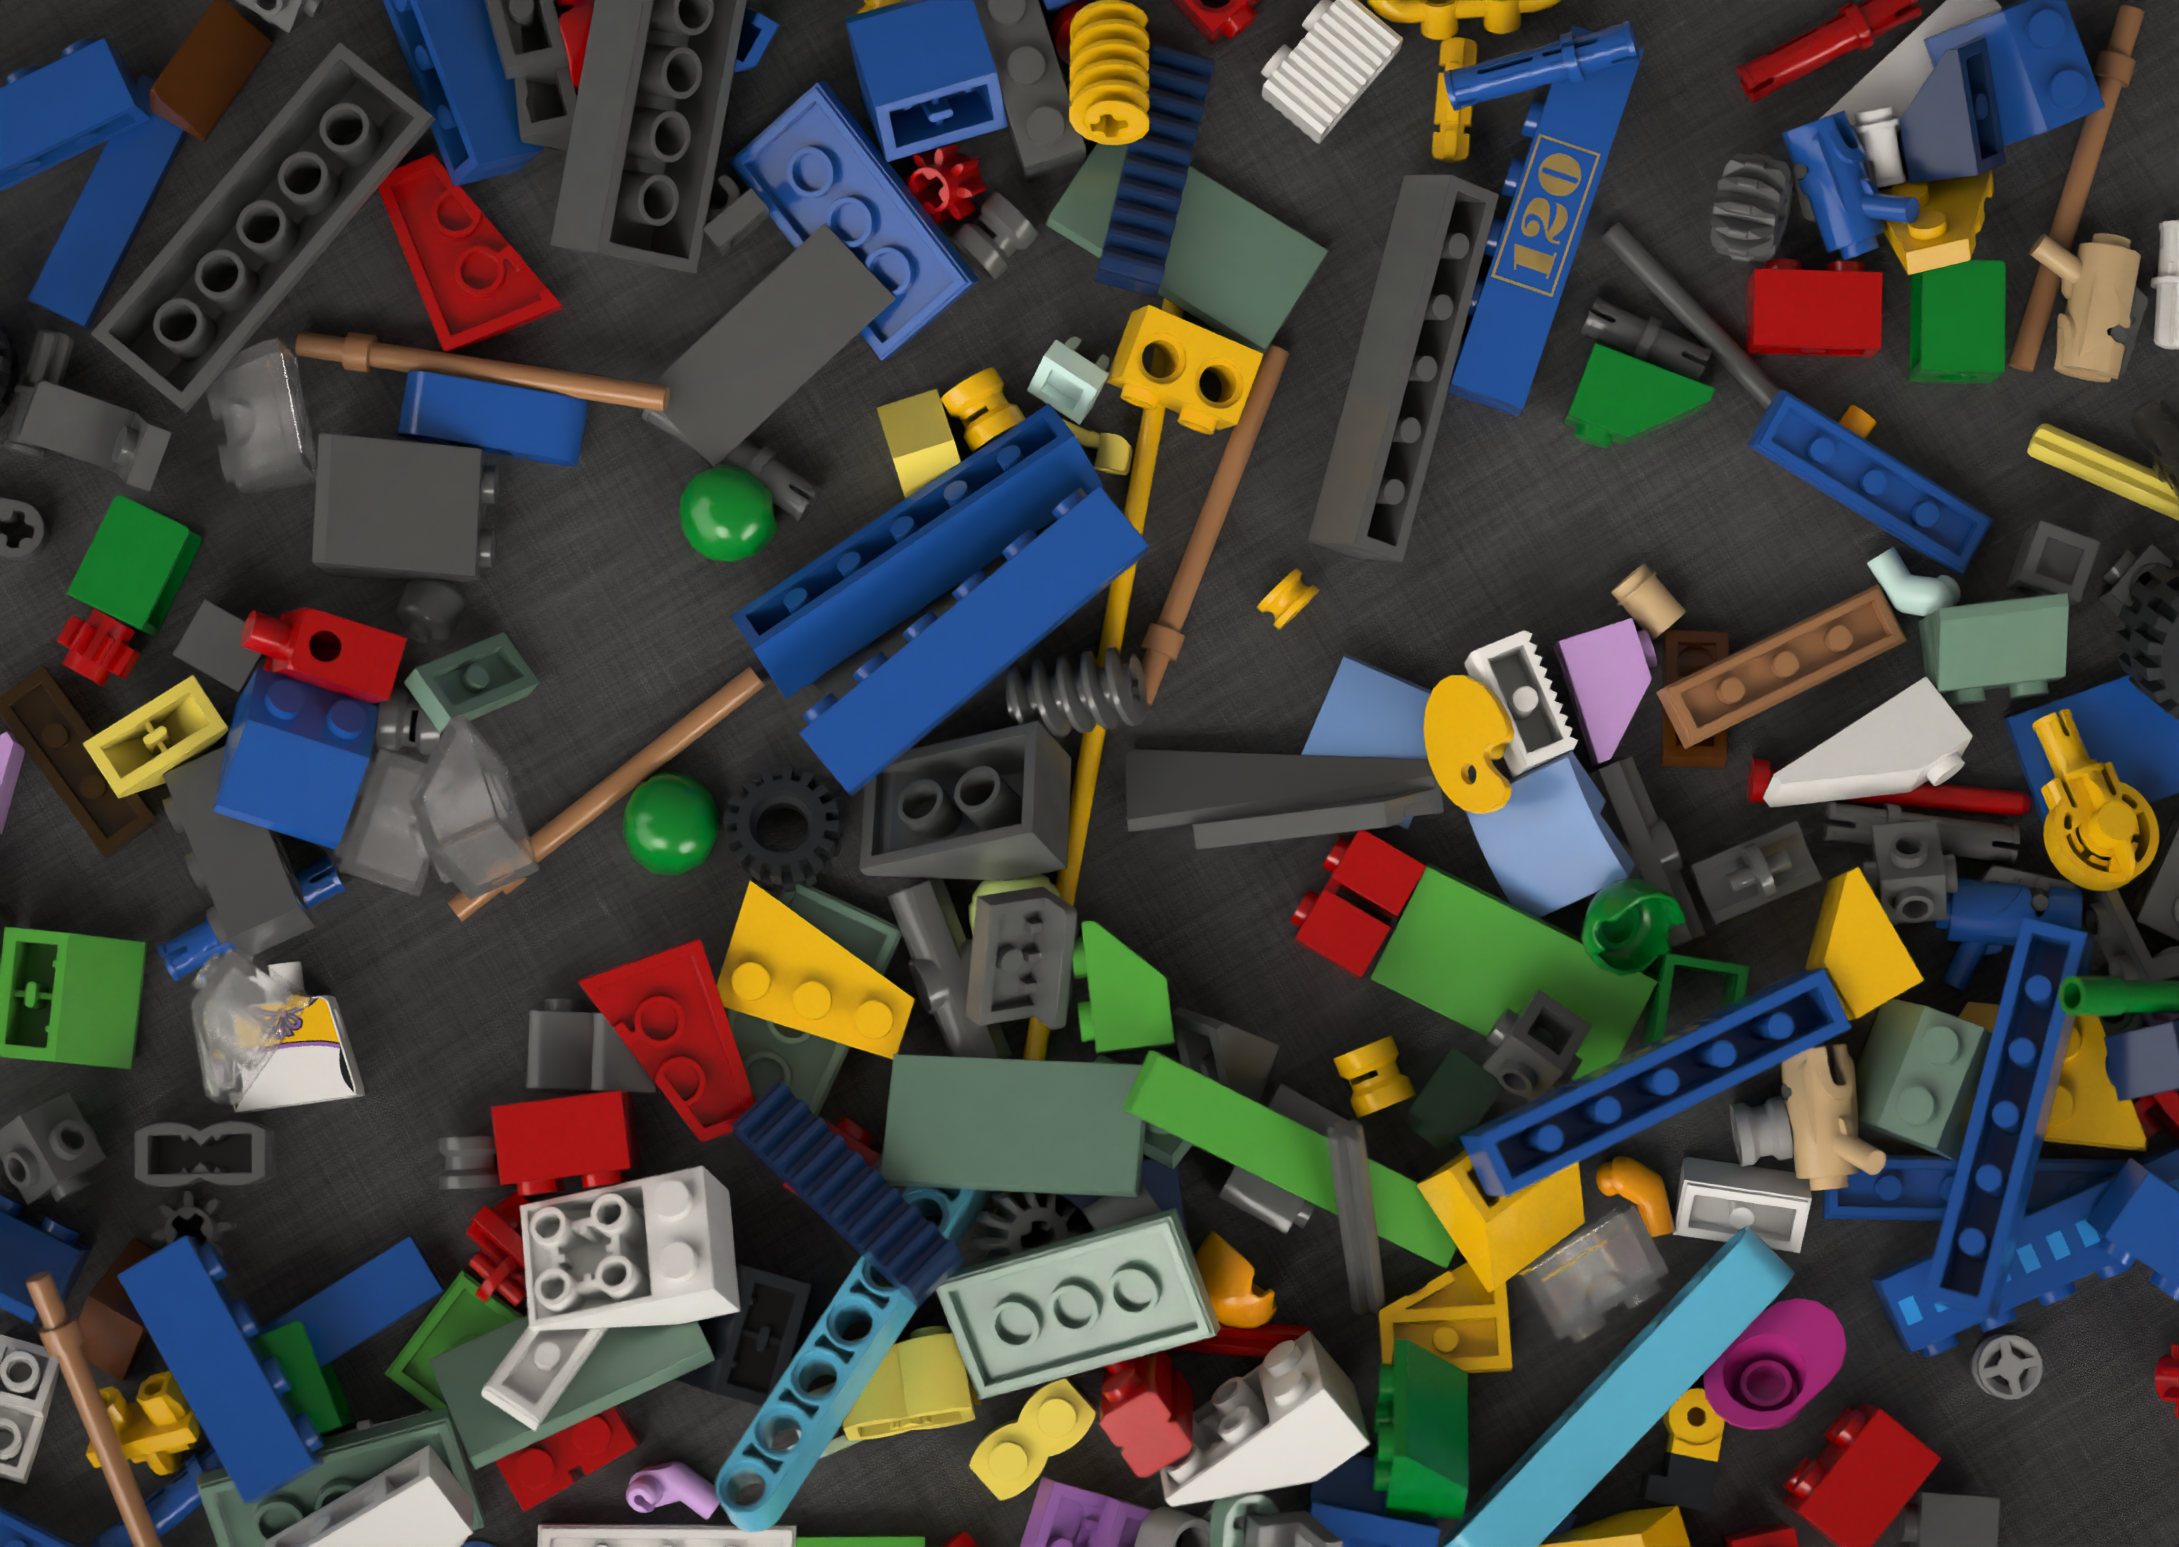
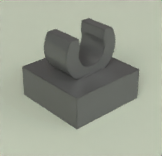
M722 175L717 180L723 191L728 194V202L723 208L718 210L708 208L707 225L702 229L709 243L722 258H725L769 221L771 217L768 207L752 188L741 196L736 183L728 176Z

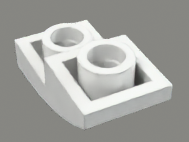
M1 1334L0 1478L26 1485L54 1395L60 1365L56 1356H48L44 1346Z

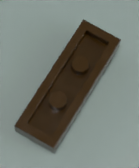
M40 667L0 697V716L104 857L110 858L160 821L140 792L118 799L83 745L85 741L97 735L48 667Z

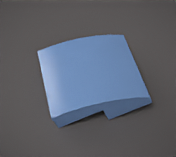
M1344 654L1301 755L1428 759L1423 726L1425 708L1432 691L1348 654ZM1413 816L1404 817V823L1397 825L1408 829Z
M1572 751L1508 780L1512 787L1511 796L1504 807L1498 811L1488 814L1466 811L1479 846L1510 904L1539 918L1598 892L1615 881L1628 878L1635 865L1600 813L1606 800Z

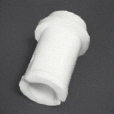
M1892 106L1855 112L1856 125L1852 127L1854 132L1858 133L1859 141L1865 151L1866 158L1864 161L1870 179L1877 188L1905 182L1906 177L1903 174L1895 128L1896 125L1900 124V117H1894Z

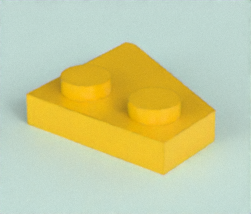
M1992 169L1977 176L1909 183V180H1906L1905 182L1895 184L1891 189L1879 191L1881 194L1916 198L1919 202V215L1914 223L1884 220L1887 228L1884 234L1908 275L1971 260L1976 246L1975 234L1981 231L1985 219V199L1992 198L1994 193Z
M1468 1262L1451 1272L1449 1270L1433 1279L1425 1287L1413 1294L1404 1296L1379 1310L1381 1363H1391L1394 1339H1408L1467 1373L1511 1371L1513 1368L1506 1282L1488 1293Z

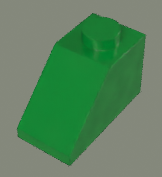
M1595 343L1588 355L1563 423L1576 428L1573 436L1578 440L1592 446L1609 449L1611 442L1619 445L1627 444L1703 410L1711 401L1715 388Z

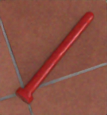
M1752 758L1750 761L1747 777V801L1749 803H1766L1763 796L1773 775L1780 771L1770 769L1769 759ZM1923 783L1908 793L1836 800L1883 805L1890 803L1906 807L2022 816L2028 813L2031 803L2030 796L2023 791L1947 784L1933 786L1932 783Z

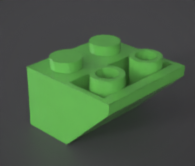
M1095 921L1081 922L1082 937L1074 940L1072 961L1074 978H1087L1090 1001L1078 1002L1082 1043L1095 1041L1096 1055L1172 1046L1174 1044L1167 978Z
M5 927L0 965V1057L133 1070L147 942Z

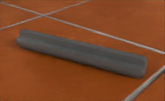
M1353 1119L1346 1123L1335 1121L1327 1129L1329 1137L1328 1146L1351 1308L1360 1316L1368 1312L1378 1315L1379 1310L1386 1307L1385 1286L1363 1126Z

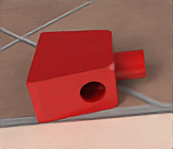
M303 607L282 614L280 619L253 610L245 622L240 645L243 648L267 655L264 667L266 671L373 704L389 700L407 638L313 608Z

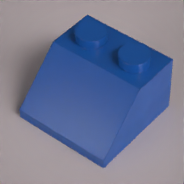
M2018 0L1923 39L1932 65L1935 68L1946 50L1973 39L1986 37L2003 146L2050 131L2105 108L2066 0Z
M257 668L233 708L213 812L336 850L340 844L370 760L379 707Z
M0 1192V1307L31 1323L42 1322L25 1281L37 1273L50 1271L65 1305L92 1250L77 1243L81 1234L77 1229L48 1216L45 1217L41 1225L19 1214L24 1205L22 1202Z

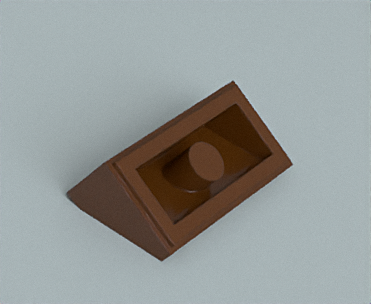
M213 0L153 84L149 93L150 111L205 142L270 51L272 42L224 0Z

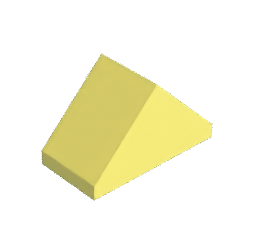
M937 389L877 407L905 499L961 462Z
M194 675L85 741L83 745L119 799L166 783L163 776L164 773L202 757L229 729Z

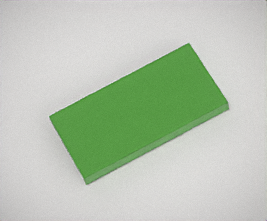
M1430 863L1427 864L1370 978L1486 1037L1507 1008L1517 1014L1538 989L1592 1026L1575 1054L1582 1059V1063L1572 1077V1080L1585 1076L1619 1058L1658 982L1655 975L1645 970L1619 976L1599 968L1585 952L1581 938Z

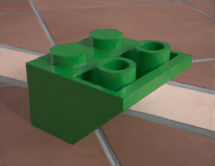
M1394 1339L1391 1363H1379L1378 1394H1375L1373 1429L1374 1433H1378L1377 1452L1374 1453L1373 1491H1385V1516L1463 1519L1468 1493V1373L1408 1339Z

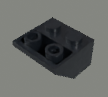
M736 1261L740 1312L698 1320L715 1360L679 1376L675 1380L718 1395L763 1407L795 1358L816 1283Z

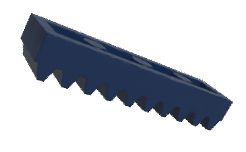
M1153 44L1149 56V70L1147 71L1149 74V90L1147 91L1149 95V110L1147 111L1149 115V131L1143 138L1127 145L1096 271L1095 282L1152 297L1157 296L1165 271V263L1171 246V238L1176 225V218L1188 176L1187 172L1193 155L1192 151L1198 134V127L1215 59Z
M775 1082L732 1124L733 1134L917 1308L963 1263V1254L959 1251L956 1244L951 1239H946L942 1236L933 1222L925 1220L914 1204H908L895 1186L890 1187L877 1169H871L862 1155L858 1152H853L848 1147L844 1138L839 1134H834L821 1117H816L802 1099L798 1100L784 1082Z

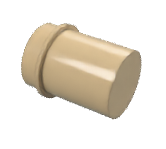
M1643 563L1610 593L1617 599V605H1622L1643 630H1647L1651 640H1654L1674 624L1686 610L1655 576L1657 572H1652Z

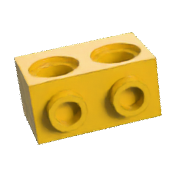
M1147 305L1131 312L1106 382L1123 389L1120 397L1126 402L1148 410H1156L1157 406L1161 405L1180 413L1177 421L1181 425L1200 433L1212 435L1215 429L1222 430L1238 425L1264 354L1156 307ZM1147 345L1157 348L1164 357L1165 369L1160 378L1151 376L1143 366L1142 354ZM1204 370L1213 372L1221 382L1222 392L1216 403L1208 400L1201 392L1200 377Z

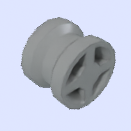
M1782 1096L1769 1097L1763 1105L1750 1107L1744 1102L1730 1104L1731 1129L1740 1166L1754 1165L1760 1157L1769 1155L1774 1156L1778 1160L1793 1158L1791 1128Z
M1993 1334L1982 1339L1974 1348L1970 1359L1971 1375L1976 1385L1985 1393L2003 1399H2019L2030 1394L2039 1384L2043 1373L2042 1359L2037 1348L2027 1339L2016 1335ZM1999 1350H2000L2001 1357L1998 1359L1997 1364L1994 1365L1995 1362H1996V1359L2000 1356V1355H1999Z

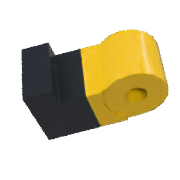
M1689 1388L1663 1415V1423L1668 1432L1661 1475L1643 1472L1638 1498L1709 1512L1725 1420L1715 1414L1705 1397L1704 1389Z

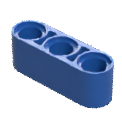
M408 371L397 435L431 444L478 448L490 454L561 466H578L589 403L578 398L431 372Z

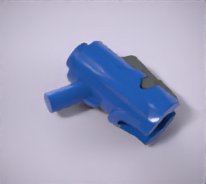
M1845 110L1781 133L1789 169H1791L1794 175L1802 215L1805 219L1817 223L1827 252L1839 249L1843 260L1869 252L1880 247L1876 235L1887 231L1884 220L1912 224L1918 218L1919 202L1916 198L1879 193L1876 185L1870 179L1864 161L1866 158L1865 151L1852 125L1849 123Z
M1991 865L1980 880L1957 879L1958 892L1946 893L1947 920L1933 921V928L1944 929L1946 942H1961L1942 980L1959 990L1965 991L1983 955L1998 953L2003 949L2004 945L2016 946L2023 917L2080 931L2082 892L2081 889H2078L2068 879L2000 865Z

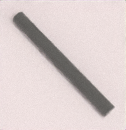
M1618 221L1603 235L1601 240L1706 348L1712 350L1711 354L1767 410L1776 392L1782 389Z

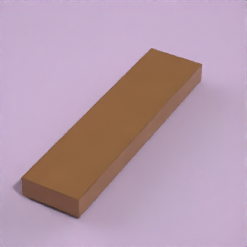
M1879 584L1684 677L1656 693L1684 749H1687L1906 642L1907 639Z

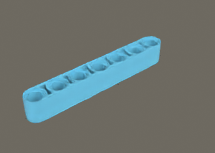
M907 1186L902 1196L908 1204H914L923 1217L926 1215L941 1217L942 1221L937 1228L942 1236L946 1239H951L958 1246L975 1220V1215L981 1211L990 1197L992 1190ZM861 1256L720 1470L716 1480V1494L730 1520L739 1529L748 1532H762L772 1527L781 1518L917 1309L895 1286L889 1288L878 1286L877 1283L882 1274L863 1256ZM858 1321L872 1323L870 1333L865 1338L853 1342L842 1339L844 1331L849 1325ZM821 1375L837 1377L835 1386L830 1392L822 1396L807 1394L809 1384L815 1378ZM786 1429L801 1431L800 1439L794 1447L785 1451L771 1449L774 1438L780 1432ZM754 1483L765 1485L764 1494L758 1502L750 1506L736 1504L738 1492L743 1487Z
M1749 1226L1738 1231L1466 1513L1463 1519L1443 1539L1440 1547H1538L1775 1299L1792 1279L1795 1273L1794 1270Z

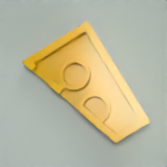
M750 880L717 983L723 1007L893 1060L894 1054H899L915 999Z

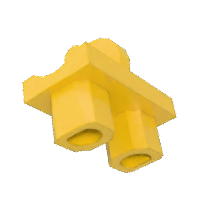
M171 1371L149 1376L140 1385L136 1397L138 1401L129 1404L119 1389L114 1388V1386L99 1389L127 1460L131 1459L135 1464L147 1461L155 1474L160 1476L178 1471L181 1466L182 1451L194 1448L195 1442L198 1440L199 1421ZM90 1441L86 1456L94 1468L101 1467Z

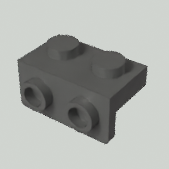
M1044 887L977 896L966 1017L979 1026L1035 1017L1050 1029L1064 1028L1066 1026L1068 1003L1072 997L1071 970L1074 940L1078 938L1079 932L1077 911L1073 906Z

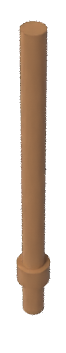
M2120 6L2107 50L2099 51L2093 75L2097 81L2096 83L2105 108L2088 114L2085 117L2050 229L2049 237L2069 252L2074 242L2120 90L2129 86L2136 64L2131 55L2145 12L2133 6ZM2042 263L2039 265L2008 364L2012 368L2025 372H2033L2061 283V277Z
M300 331L296 339L295 350L297 356L342 362L344 369L371 373L374 368L407 373L408 371H424L560 394L578 399L663 412L667 410L670 399L669 386L379 343L375 335L349 332L346 337Z
M1270 345L1262 357L1238 425H1235L1157 624H1149L1141 648L1146 650L1141 665L1145 678L1147 705L1152 706L1169 660H1177L1185 636L1180 634L1290 355L1289 352L1277 346Z
M750 666L509 854L503 849L483 865L487 871L447 901L448 905L463 922L501 891L506 895L511 893L527 880L524 874L755 695L765 685Z
M51 1272L37 1273L29 1277L25 1282L43 1324L39 1329V1334L48 1356H56L133 1546L163 1547L81 1348L85 1338L75 1315L67 1314Z

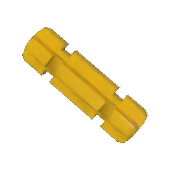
M1463 37L1443 39L1440 44L1439 65L1445 66L1444 71L1477 64V43ZM1438 73L1434 124L1440 125L1439 132H1433L1431 154L1434 159L1450 163L1466 161L1469 157L1471 135L1465 134V127L1472 126L1473 105L1461 108L1460 110H1453L1445 85L1444 73Z

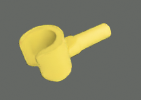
M1062 419L1081 445L1097 449L1094 469L1116 475H1128L1133 450L1122 436L1088 431Z

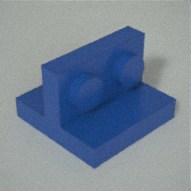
M1355 1454L1318 1481L1311 1483L1306 1512L1343 1541L1342 1547H1437L1441 1528L1436 1524L1437 1518L1385 1516V1491H1373L1374 1457Z

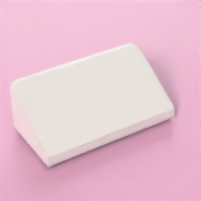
M1685 1157L1680 1173L1674 1217L1676 1232H1673V1235L1727 1242L1738 1231L1749 1226L1771 1249L1800 1253L1812 1200L1809 1179H1796L1795 1172Z

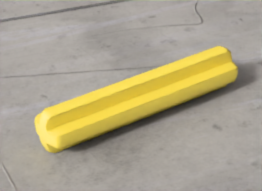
M2043 423L2034 431L2027 452L2031 457L2179 521L2178 480L2050 424Z

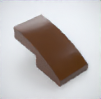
M1665 630L1661 689L1728 657L1729 632ZM1661 703V767L1724 769L1728 759L1727 729L1684 749Z

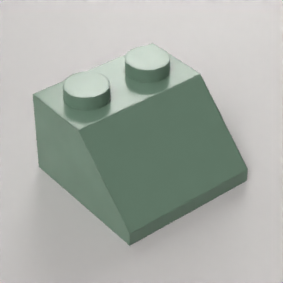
M2067 593L1938 608L1918 622L1925 677L1930 680L1941 695H1946L1949 706L1986 701L1984 690L2009 687L2010 698L2048 694V683L2055 682L2066 676L2069 616Z
M1893 998L1883 1003L1855 1069L1858 1124L1957 1161L1965 1140L1992 1033L1984 1027L1927 1006Z

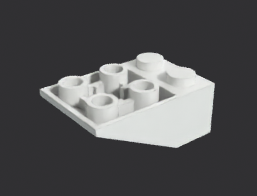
M704 1166L520 1206L529 1328L533 1331L677 1325L740 1312L729 1189Z
M1310 1331L1295 1341L1287 1340L1275 1346L1267 1354L1261 1365L1242 1378L1233 1377L1224 1382L1215 1391L1210 1401L1193 1412V1445L1190 1448V1452L1160 1469L1165 1500L1171 1507L1318 1481L1370 1444L1354 1384Z

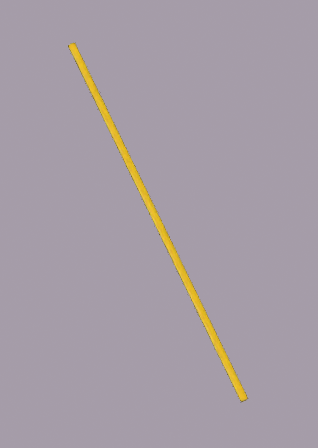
M1164 298L1162 310L1182 319L1184 310ZM1154 348L1150 375L1160 378L1165 369V361L1161 352ZM1158 405L1156 410L1143 408L1124 509V516L1141 536L1144 529L1166 407ZM1137 562L1110 585L1096 660L1099 668L1105 667L1107 648L1116 647L1119 654L1121 653ZM1098 723L1093 731L1084 732L1082 736L1069 806L1067 868L1057 870L1055 887L1060 891L1061 899L1071 906H1074L1106 729H1103ZM1030 1017L1022 1060L1045 1061L1051 1029L1035 1017ZM1004 1191V1192H1007L1010 1196H1012V1192H1013V1191ZM970 1379L973 1405H981L982 1399L978 1400Z

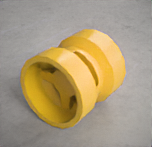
M995 367L982 370L962 381L941 398V402L949 415L960 419L965 427L963 437L973 454L1025 420L1019 407L1016 404L1008 403L1003 395L1004 382Z
M1392 1035L1333 1059L1340 1077L1348 1080L1353 1091L1350 1103L1357 1118L1416 1095L1409 1077L1401 1074L1398 1069L1396 1059L1399 1052ZM1376 1070L1378 1075L1370 1078L1368 1072Z

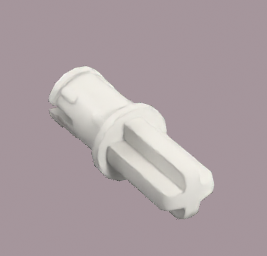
M2171 220L2159 223L2158 275L2151 279L2150 286L2157 289L2154 326L2155 345L2164 349L2179 350V220Z

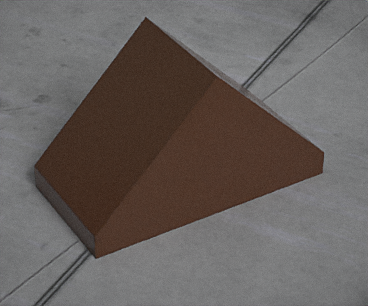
M133 1238L88 1294L78 1320L85 1338L81 1348L86 1360L122 1382L127 1378L151 1337L117 1276L158 1252L137 1238Z

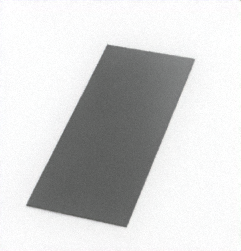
M824 223L652 383L669 386L670 388L668 408L665 412H661L709 463L716 467L896 298Z

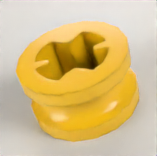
M1298 568L1288 574L1257 606L1261 613L1271 612L1275 616L1273 625L1278 630L1282 629L1319 592L1315 585L1306 586L1302 583L1301 576L1303 573Z

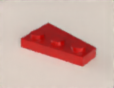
M433 154L392 170L378 187L444 353H456L564 309L557 298L542 283L461 186L453 187L448 171Z
M699 937L576 979L701 1143L733 1132L732 1124L755 1103V1099L702 941Z

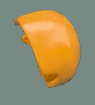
M1211 1231L1194 1254V1258L1218 1321L1227 1326L1237 1328H1256L1267 1324L1277 1311L1274 1299L1275 1292L1272 1289L1264 1291L1253 1283L1252 1279L1255 1271L1250 1262L1220 1235Z

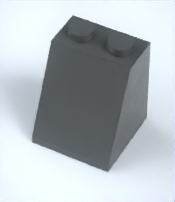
M319 433L312 563L330 577L397 580L427 578L446 580L448 582L482 583L483 567L493 568L495 560V530L485 529L486 504L497 503L499 487L498 467L488 466L489 457L482 449Z

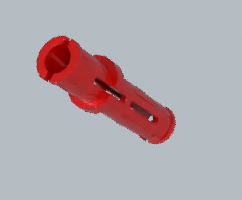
M1866 0L1858 5L1850 1L1839 7V15L1743 65H1738L1735 67L1736 76L1739 79L1743 78L1739 83L1747 98L1754 104L1770 93L1856 48L1860 52H1864L1873 47L1875 38L1914 18L1922 16L1921 6L1918 4L1913 5L1918 0Z

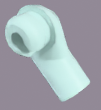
M1895 547L1867 563L1893 607L1901 613L1926 617L1938 608L1954 607L1960 600V588L1953 578L1946 575H1940L1938 578L1911 575Z

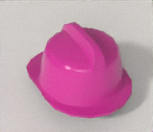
M1796 1298L1777 1302L1761 1312L1705 1371L1703 1377L1705 1397L1715 1414L1731 1425L1750 1430L1780 1428L1794 1421L1805 1409L1806 1404L1820 1393L1842 1368L1847 1350L1845 1330L1835 1313L1817 1301Z

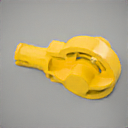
M2071 709L2059 711L2058 717L2056 712L2046 715L2032 724V728L2037 733L2055 775L2050 782L2040 789L2049 808L2043 833L2047 853L2057 870L2069 881L2082 888L2094 891H2109L2120 888L2142 873L2154 859L2159 844V827L2156 816L2147 800L2136 789L2124 782H2120L2112 762L2102 764V762L2098 763L2096 759H2090L2073 720ZM2138 837V843L2132 842L2133 839ZM2137 848H2138L2137 855H2136V859H2135L2134 853L2136 852V850H2137ZM2103 857H2110V860H2101V859H2102Z

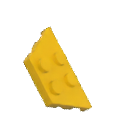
M1968 1002L1958 1018L1984 1027L1993 1033L2000 1005ZM2076 1016L2043 1141L2146 1152L2147 1140L2131 1099L2118 1101L2116 1088L2108 1078L2105 1067L2107 1049L2104 1037H2106L2099 1016Z

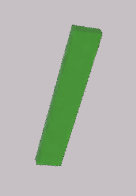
M1152 1050L1149 1051L1124 1102L1122 1110L1338 1216L1328 1146L1329 1138ZM1367 1158L1377 1235L1447 1269L1457 1249V1245L1416 1186L1418 1183Z

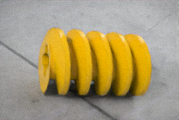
M1099 0L1087 4L1075 14L1070 23L1071 82L1069 84V121L1080 135L1100 144L1123 145L1133 143L1143 138L1149 131V115L1147 114L1149 110V95L1147 93L1149 90V74L1147 73L1149 70V54L1147 53L1149 49V34L1145 30L1149 19L1142 9L1129 2Z

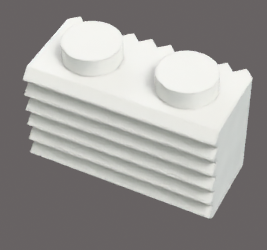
M1321 0L1304 20L1302 26L1308 33L1299 42L1297 47L1292 50L1284 44L1261 71V74L1267 78L1263 85L1262 97L1318 144L1321 143L1400 51L1403 38L1358 0H1336L1334 3L1331 0Z
M1525 630L1476 649L1469 654L1464 663L1469 676L1489 686L1502 701L1514 727V737L1512 741L1506 743V750L1503 756L1512 778L1562 754L1573 751L1578 741L1569 737L1573 728L1564 725L1568 716L1559 713L1563 704L1555 701L1557 692L1550 690L1552 680L1545 678L1547 669L1539 666L1542 657L1534 654L1538 645L1529 642L1532 633Z

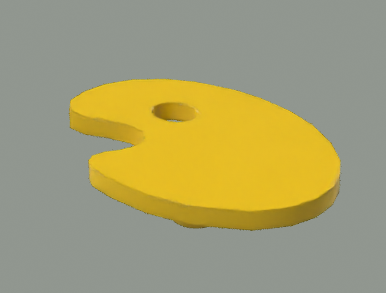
M1450 675L1442 679L1433 688L1425 708L1423 729L1428 761L1441 789L1454 804L1463 810L1473 813H1494L1508 802L1512 787L1508 779L1494 767L1492 760H1499L1503 757L1506 743L1512 741L1514 737V727L1502 701L1489 686L1471 676ZM1471 765L1474 766L1477 775L1474 783H1471L1468 778V770Z

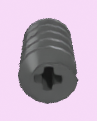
M1112 647L1107 648L1105 667L1100 668L1092 651L1082 652L1079 671H1074L1067 654L1058 655L1056 674L1050 675L1043 658L1034 659L1031 678H1026L1020 663L1014 662L1008 667L1006 703L1012 726L1038 721L1047 732L1049 730L1054 736L1068 735L1072 727L1079 733L1091 732L1097 723L1103 729L1117 728L1121 719L1129 726L1140 725L1146 718L1147 709L1146 685L1141 662L1136 654H1132L1129 663L1123 664L1117 648Z

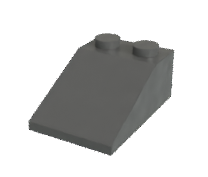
M1038 721L906 751L865 785L859 870L865 876L1010 881L1066 869L1071 757Z

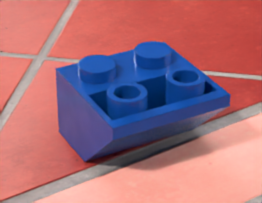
M905 0L845 18L868 127L887 162L1008 127L997 70L974 0Z

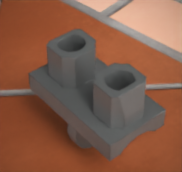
M1797 821L1689 866L1714 925L1822 880Z

